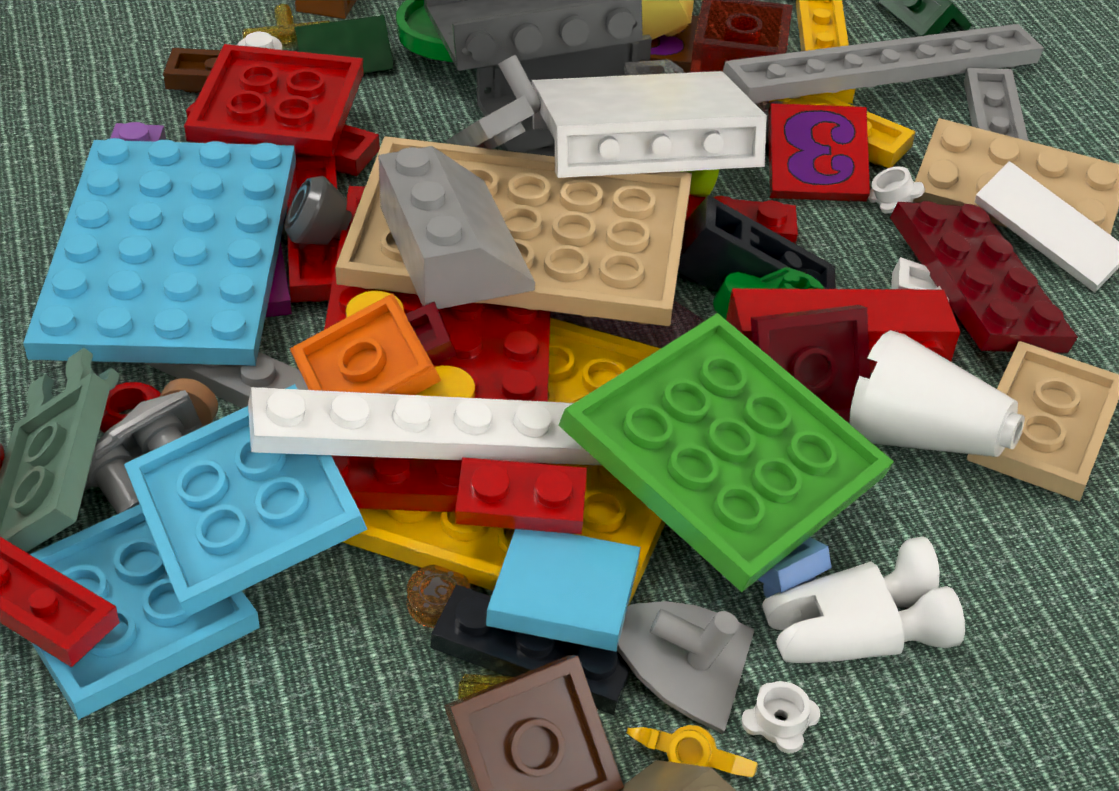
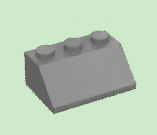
M433 146L422 148L409 147L398 152L378 155L380 207L422 306L435 302L437 308L442 309L535 290V281L484 180Z

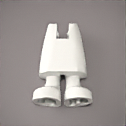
M924 536L908 539L901 545L894 571L884 577L878 566L870 561L798 585L786 592H779L766 598L762 603L768 625L773 629L783 630L779 634L776 643L783 660L789 663L833 662L896 655L902 653L904 642L918 641L928 646L949 648L960 645L965 635V619L959 598L954 590L948 586L938 588L940 574L938 559L933 545ZM897 608H907V609H906V610H902V611H898Z

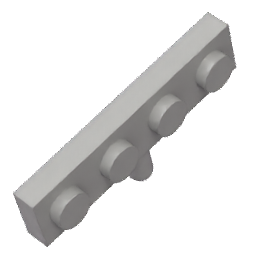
M516 55L498 64L516 100L446 140L447 144L493 149L525 132L521 121L536 114L540 110L541 104Z

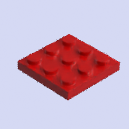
M224 44L184 124L186 142L208 143L220 141L226 144L256 145L260 143H273L276 145L295 146V153L304 154L309 157H333L364 75L363 58Z

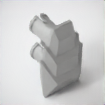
M186 390L140 402L122 421L109 428L96 442L84 490L91 487H99L117 514L139 505L140 503L124 464L201 428V421Z

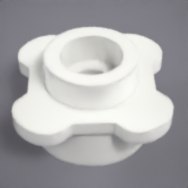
M900 166L891 167L875 176L868 199L871 203L877 202L883 213L890 214L893 212L897 202H913L914 199L923 195L925 188L922 182H914L907 168Z
M778 681L766 683L760 687L755 707L743 712L741 723L743 729L748 734H761L767 740L776 743L780 751L794 753L803 747V734L808 726L818 723L820 710L817 704L811 701L800 687L789 682ZM775 716L785 717L786 720L776 719Z

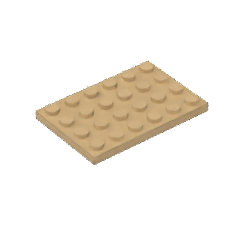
M384 136L378 155L398 152L409 147L422 148L433 146L485 181L535 281V290L474 303L552 311L585 317L631 321L640 324L671 325L692 173L677 171L558 178L555 173L554 156ZM377 155L335 267L336 284L417 295L380 207L379 160Z

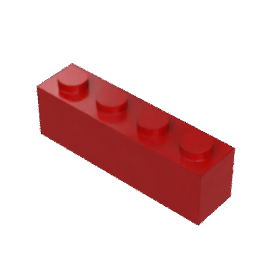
M732 288L726 318L732 326L752 342L751 317L861 305L867 307L869 354L880 337L892 330L905 334L950 362L952 361L960 335V329L945 291L939 289ZM871 359L870 373H873L877 361Z

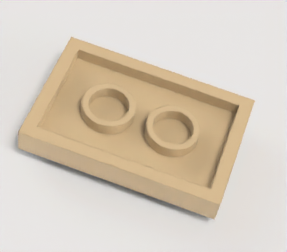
M1019 341L997 390L1018 402L1017 414L1025 417L1020 439L1014 449L1005 447L998 457L968 454L967 461L1080 501L1119 400V374Z

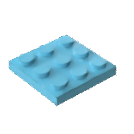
M294 384L285 389H297ZM248 406L124 464L179 604L188 617L367 530L363 517L331 455L251 452Z
M140 504L30 554L112 603L117 609L120 623L73 667L68 666L32 643L78 720L260 628L258 612L242 591L189 617L186 615L179 604Z

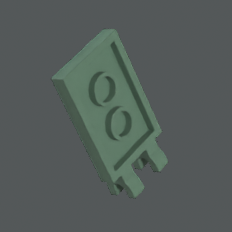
M82 348L68 358L65 373L67 384L65 390L57 396L53 397L52 395L54 380L46 374L30 384L27 392L29 405L27 414L14 424L1 466L0 537L25 552L30 551L76 522L109 391L115 388L118 383L120 374L113 368H109L99 376L93 373L91 369L93 354L85 348Z

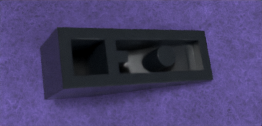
M709 195L685 221L678 272L689 281L697 282L714 292H718L725 278L730 273L740 272L761 278L788 267L811 275L825 289H836L834 265Z

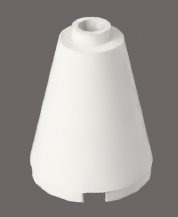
M890 330L883 334L873 346L867 359L877 361V364L870 379L859 376L850 409V425L870 442L880 445L992 457L1000 456L1005 447L1009 449L1015 448L1022 434L1025 417L1017 414L1018 402L905 334Z

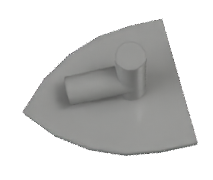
M669 601L636 603L627 607L617 651L636 677L664 703L690 719L723 734L755 629L738 622L737 618L727 611H719L717 613L697 605Z

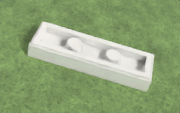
M1010 161L976 194L975 203L1094 293L1119 268L1118 240Z

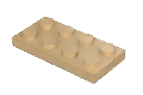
M941 118L938 119L915 182L923 183L925 191L922 196L914 199L913 202L931 201L941 205L963 206L964 204H973L978 206L975 203L976 194L1010 161L1111 235L1119 208V164ZM988 213L990 221L993 224L1006 227L1004 224H1002L1000 221H998L996 218H994L992 215Z

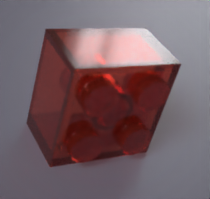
M702 0L693 42L690 73L723 71L726 61L787 53L793 5L756 0Z

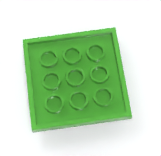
M718 313L565 408L558 424L741 592L746 590L884 478L894 463L891 458Z

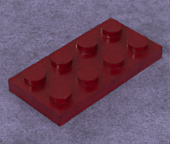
M922 201L921 203L897 202L890 219L920 263L927 267L930 272L929 276L936 286H940L945 291L951 308L981 351L1014 352L1019 341L1054 353H1068L1078 336L1064 319L1062 311L1051 302L1039 286L1037 278L1026 269L1014 253L1012 245L1002 237L990 221V217L985 210L973 204L955 206L941 205L931 201Z

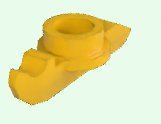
M686 725L678 728L673 734L646 727L627 728V734L648 748L666 752L669 762L712 767L746 777H754L756 773L757 762L717 749L713 736L701 726Z

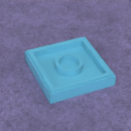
M515 529L487 608L486 626L616 652L639 564L641 547L569 533Z

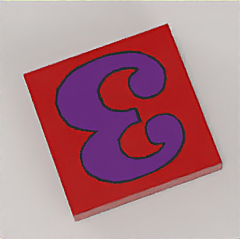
M771 103L768 111L770 198L867 202L870 195L867 107Z

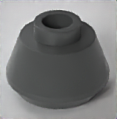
M324 176L306 179L295 195L285 221V231L291 241L300 244L327 245L332 238L340 240L341 231L347 230L352 213L346 210L347 199Z

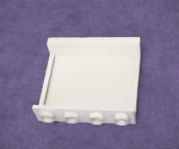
M723 71L532 80V86L541 104L540 110L533 115V129H549L555 144V173L558 178L765 167L767 115Z

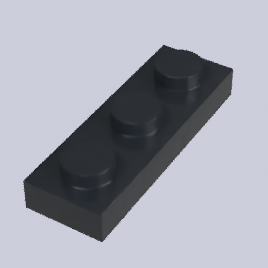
M456 584L431 633L430 648L511 678L568 655H576L579 657L596 708L611 715L615 714L632 671L618 651L615 652L486 626L487 608L491 596Z

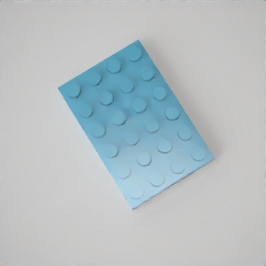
M119 138L94 140L23 342L27 359L67 361L73 354L85 348L93 354L92 361L256 366L296 165L295 146L276 145L273 143H260L257 145L226 144L220 141L187 143L174 142L172 140H159L156 142L124 141Z

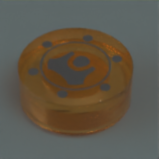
M429 565L417 570L410 577L407 584L406 605L411 617L424 626L434 628L456 584L470 589L466 576L438 565Z

